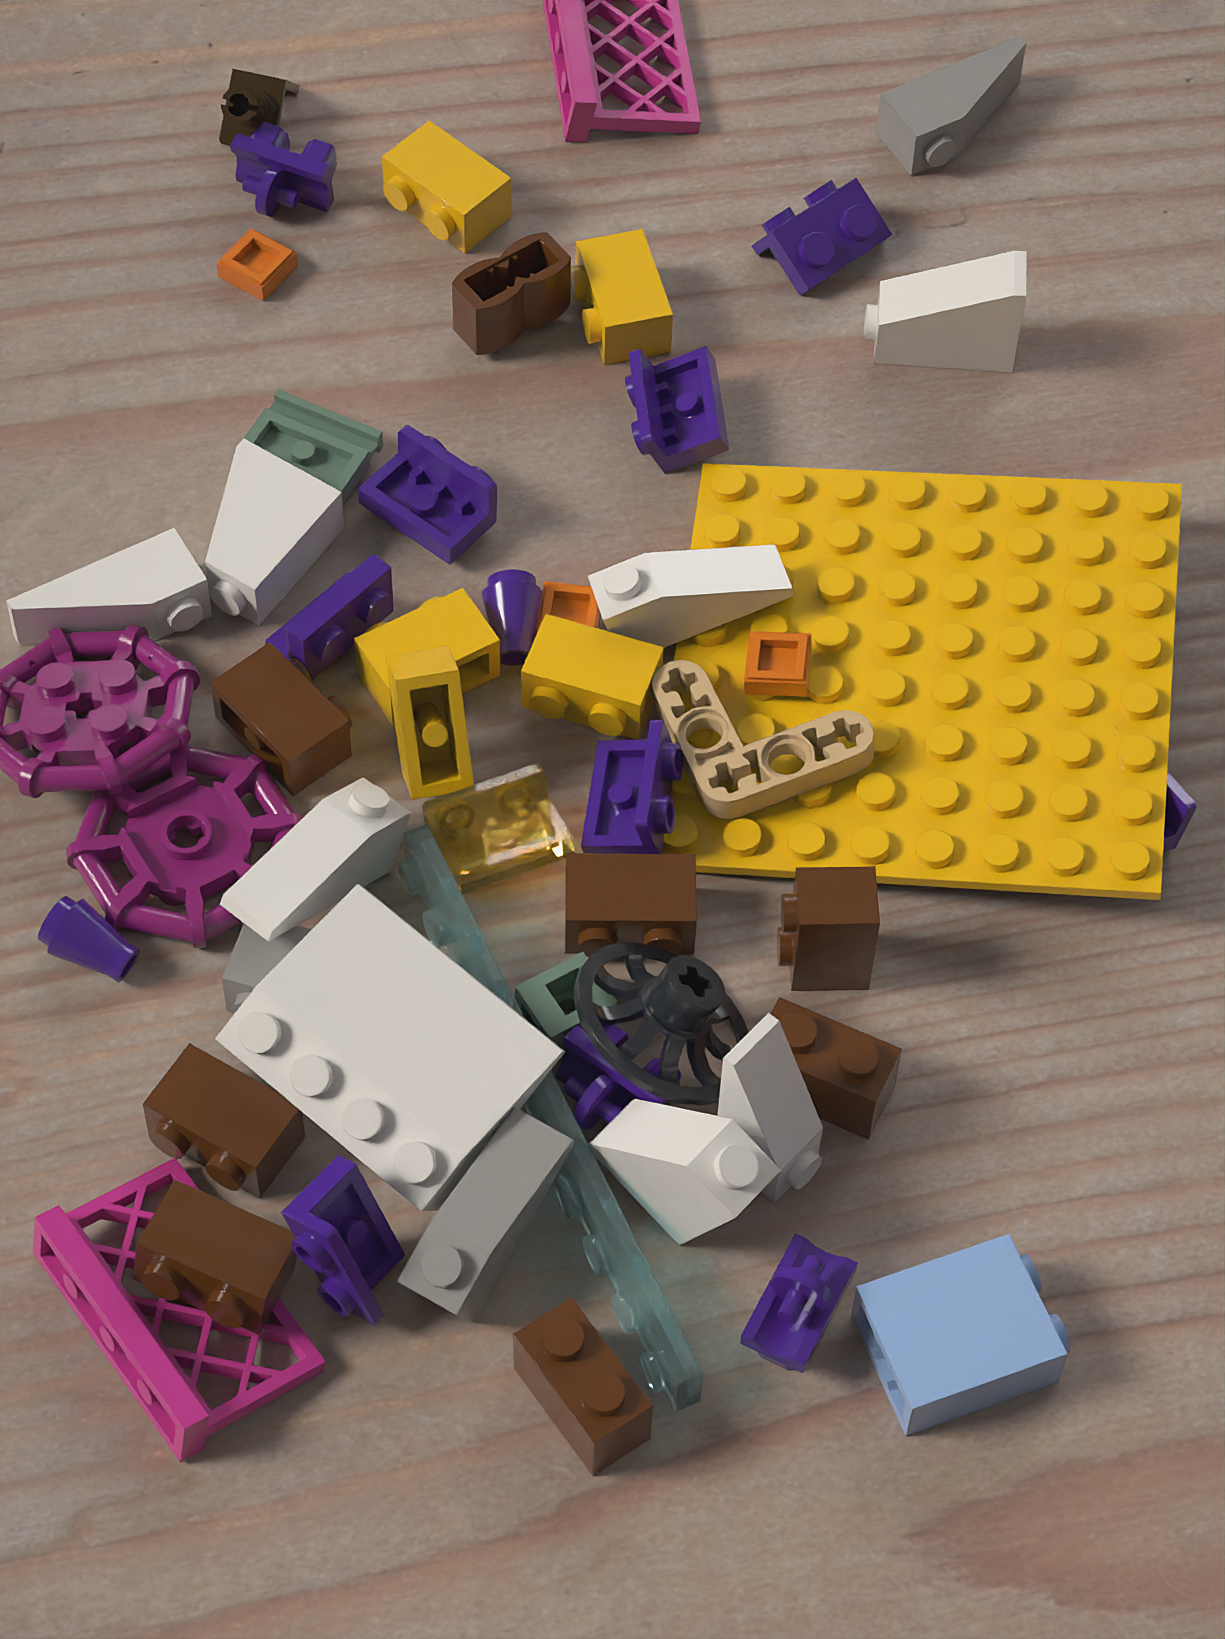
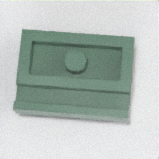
M278 389L274 395L275 401L271 407L263 410L243 439L341 491L342 504L344 505L370 467V459L374 453H379L383 448V432Z

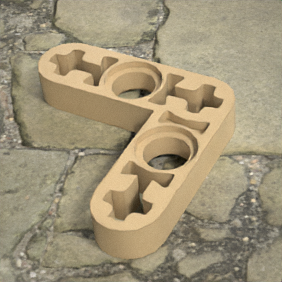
M677 660L663 665L654 674L652 689L656 711L660 719L665 721L672 742H678L681 745L683 766L702 805L710 814L718 818L733 819L745 816L856 774L867 768L873 760L875 745L872 724L864 715L856 711L842 710L833 712L743 746L706 672L701 666L691 661ZM682 686L684 691L691 692L693 709L685 713L684 704L676 691L671 692V689L674 687ZM700 729H712L722 736L718 744L707 749L695 748L687 742L689 736ZM845 736L850 743L856 742V746L846 749L841 742L835 743V739ZM814 745L817 746L818 755H823L822 761H816ZM785 754L796 755L805 762L801 770L790 775L774 772L770 768V764L775 758ZM759 768L761 784H757L756 774H751V769ZM729 780L730 784L734 787L738 786L739 790L728 794L724 787H718V783Z

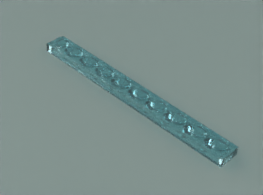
M427 824L404 832V859L397 862V869L408 896L412 898L419 895L426 909L425 912H422V919L430 941L438 948L444 946L452 960L524 1017ZM550 1070L523 1104V1107L531 1117L575 1141L557 1174L559 1179L554 1181L558 1200L569 1219L578 1216L587 1236L582 1238L585 1254L594 1273L597 1276L606 1273L616 1294L611 1295L614 1313L626 1334L635 1331L645 1353L640 1354V1361L650 1387L656 1394L665 1391L674 1411L677 1412L700 1402L703 1372Z

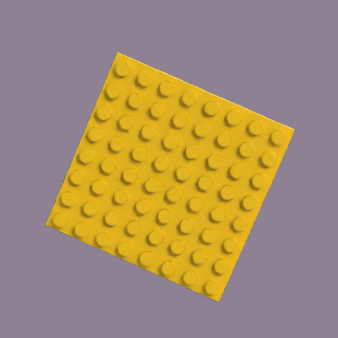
M703 463L690 550L775 545L795 596L677 642L674 661H691L701 666L706 672L743 746L830 713L848 710L864 715L871 722L874 731L875 752L873 760L868 767L856 774L733 819L718 818L705 809L683 766L681 779L679 781H672L670 796H672L674 801L675 824L672 834H664L662 854H696V872L795 878V870L799 867L875 866L877 883L1161 900L1182 484ZM750 631L812 633L813 647L807 697L745 694L744 676ZM682 686L671 689V692L676 691L684 704L685 713L693 709L691 692L684 691ZM700 729L692 733L687 742L695 748L707 749L718 744L722 736L712 729ZM845 736L835 739V743L841 742L846 749L856 746V742L850 743ZM814 745L815 759L817 762L822 761L823 755H818L817 746ZM785 754L775 758L771 762L770 768L778 774L790 775L801 770L805 762L796 755ZM755 767L751 769V774L755 773L757 784H761L759 768ZM729 780L718 783V787H724L728 794L739 790L738 786H732Z

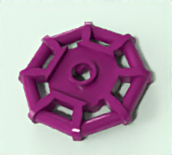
M131 624L125 630L70 633H63L59 627L48 631L49 637L0 669V770L18 784L22 795L39 798L44 792L108 790L110 795L123 792L122 785L171 751H183L191 740L188 722L193 692L200 684V676L192 663L178 660L153 641L145 627ZM89 656H113L112 659L108 661L74 662L73 658ZM143 663L158 676L144 681L136 675V670L139 664ZM36 676V683L31 686L26 684L27 681ZM165 704L164 715L159 719L151 718L152 708ZM7 706L15 710H21L19 722L3 725ZM92 710L89 712L88 718L77 719L76 715L78 713ZM131 740L133 747L119 756L118 749ZM35 747L41 751L36 759H27L18 752L25 748H29L34 752Z
M187 745L181 752L171 751L122 785L123 792L110 795L108 790L93 791L75 842H72L66 848L67 864L79 871L106 914L105 920L117 932L127 928L192 942L193 948L207 947V940L239 925L242 921L221 905L205 912L203 900L234 885L252 867L251 853L255 842H273V847L304 816L296 814L267 771L268 762L262 757L253 754L246 758ZM188 771L226 780L224 783L213 781L214 788L197 784L196 777L189 776ZM171 774L172 778L139 794L136 792V790ZM252 793L266 815L252 818L240 799L246 794ZM114 810H120L128 814L125 829L122 826L119 835H105ZM186 830L191 836L200 833L204 835V837L198 840L196 846L190 848L175 846L177 844L176 833ZM122 859L134 878L121 890L105 866V863ZM150 894L156 895L167 905L179 906L185 904L187 915L143 906Z

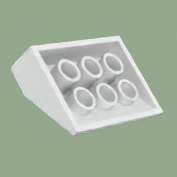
M357 884L265 976L215 1038L420 1211H438L514 1107L520 1110L565 1052L360 884Z

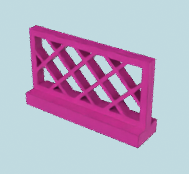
M542 0L565 142L587 143L590 129L698 134L701 118L678 0H626L639 9L630 17L611 5L615 0ZM598 14L616 28L605 35L589 24L588 21ZM650 17L668 29V32L658 38L640 24ZM628 35L646 49L635 56L619 45L618 42ZM602 54H606L623 67L612 75L595 63V60ZM656 56L675 68V71L667 78L648 65ZM636 75L653 87V89L645 96H642L624 82L631 76ZM612 93L629 105L630 108L626 111L603 110L601 100ZM663 96H666L683 109V113H666L654 103Z
M175 1157L66 1214L57 1205L36 1216L33 1254L181 1463L204 1450L206 1437L324 1372L326 1361L280 1299H278L268 1317L272 1324L265 1323L260 1334L257 1335L242 1327L230 1328L214 1321L206 1311L167 1303V1299L160 1297L159 1301L133 1296L129 1295L122 1285V1280L126 1268L134 1269L136 1252L131 1251L136 1229L137 1227L146 1228L154 1215L152 1212L142 1210L145 1197L169 1184L171 1185L174 1179L198 1189ZM134 1203L133 1208H128V1207H126V1206H128V1205ZM101 1219L128 1225L122 1249L92 1243L83 1229ZM108 1264L117 1266L115 1274ZM144 1315L154 1317L152 1326ZM163 1319L203 1327L197 1352L193 1353L166 1347L159 1337ZM211 1329L251 1337L245 1363L205 1355ZM259 1339L288 1345L299 1359V1362L283 1371L253 1365ZM182 1368L192 1370L190 1379ZM200 1372L241 1380L237 1396L211 1410L196 1389ZM249 1382L258 1384L247 1390Z

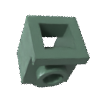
M584 952L515 986L513 1009L565 1052L566 1046L563 1045L564 1037L575 1026L583 1029L574 1003V984L580 968L588 959ZM593 982L592 1001L594 1003L607 1007L620 1003V997L606 993ZM568 1010H569V1011H574V1012H572V1013H570V1014H568V1015H565L563 1011H568Z

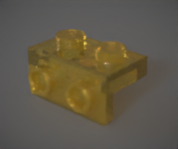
M534 764L428 800L422 805L429 850L456 897L566 859V853H575L573 836L549 799L546 773L540 764Z

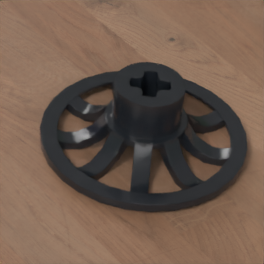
M617 943L604 946L591 954L580 968L574 984V1003L583 1029L601 1056L621 1075L638 1087L660 1098L680 1104L707 1105L719 1102L721 1078L716 1076L711 1070L705 1053V1047L713 1057L723 1061V1058L735 1046L721 1042L713 1032L712 1024L721 1023L729 1019L735 1032L737 1044L749 1031L741 1013L731 998L725 993V987L721 978L709 965L691 956H678L664 949L642 943ZM624 958L626 969L631 979L635 982L616 979L607 972L604 965L612 960ZM643 958L657 960L667 965L658 976H653L647 972L643 964ZM593 982L610 995L632 1000L624 1004L608 1007L597 1005L592 1001ZM642 1017L647 1019L641 1028L618 1048L605 1033L601 1025L631 1022ZM662 1033L666 1038L661 1051L658 1078L646 1072L632 1062V1060ZM685 1042L693 1074L703 1087L681 1086L678 1082V1065Z

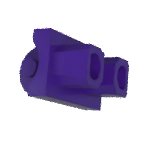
M263 122L251 137L237 133L230 145L231 152L235 153L237 158L235 177L237 182L243 183V191L256 195L255 208L257 213L272 217L278 211L281 204L296 208L298 203L325 212L329 210L334 201L332 178L337 166L336 151L332 144L314 139L308 141L301 154L289 151L290 141L288 133L281 127L267 122Z
M602 1024L605 1033L617 1048L629 1039L627 1033L616 1025ZM575 1026L564 1037L563 1045L566 1046V1052L557 1070L556 1078L565 1083L563 1092L578 1102L572 1115V1122L582 1129H590L600 1119L609 1124L634 1099L668 1106L672 1102L638 1087L621 1075L601 1056L589 1040L586 1032L580 1027ZM653 1058L643 1069L659 1078L660 1058ZM678 1069L677 1076L680 1084L682 1074Z
M795 1233L741 1334L740 1344L756 1351L761 1358L788 1371L797 1370L804 1373L856 1272L858 1262L848 1257L836 1256L825 1252L807 1238Z

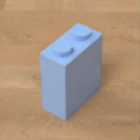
M1010 1234L856 1286L851 1317L905 1436L1059 1382L1067 1353L1070 1352L1069 1337L1060 1317L1055 1313L1048 1314L1038 1294L1041 1292V1283L1037 1269L1029 1255H1019Z

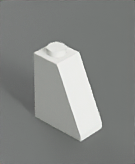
M1027 251L1006 252L880 281L877 305H866L864 339L875 340L874 363L1012 373L1026 301Z
M243 439L236 446L205 560L209 597L225 613L232 616L239 614L259 626L344 530L342 492Z
M639 1099L632 1100L586 1146L678 1245L736 1218L781 1171L733 1119Z

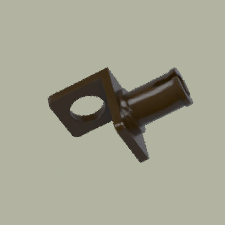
M232 69L229 89L222 97V99L226 100V105L221 104L223 120L219 136L220 143L230 146L237 133L251 137L263 122L279 126L285 93L298 94L300 85L285 79Z

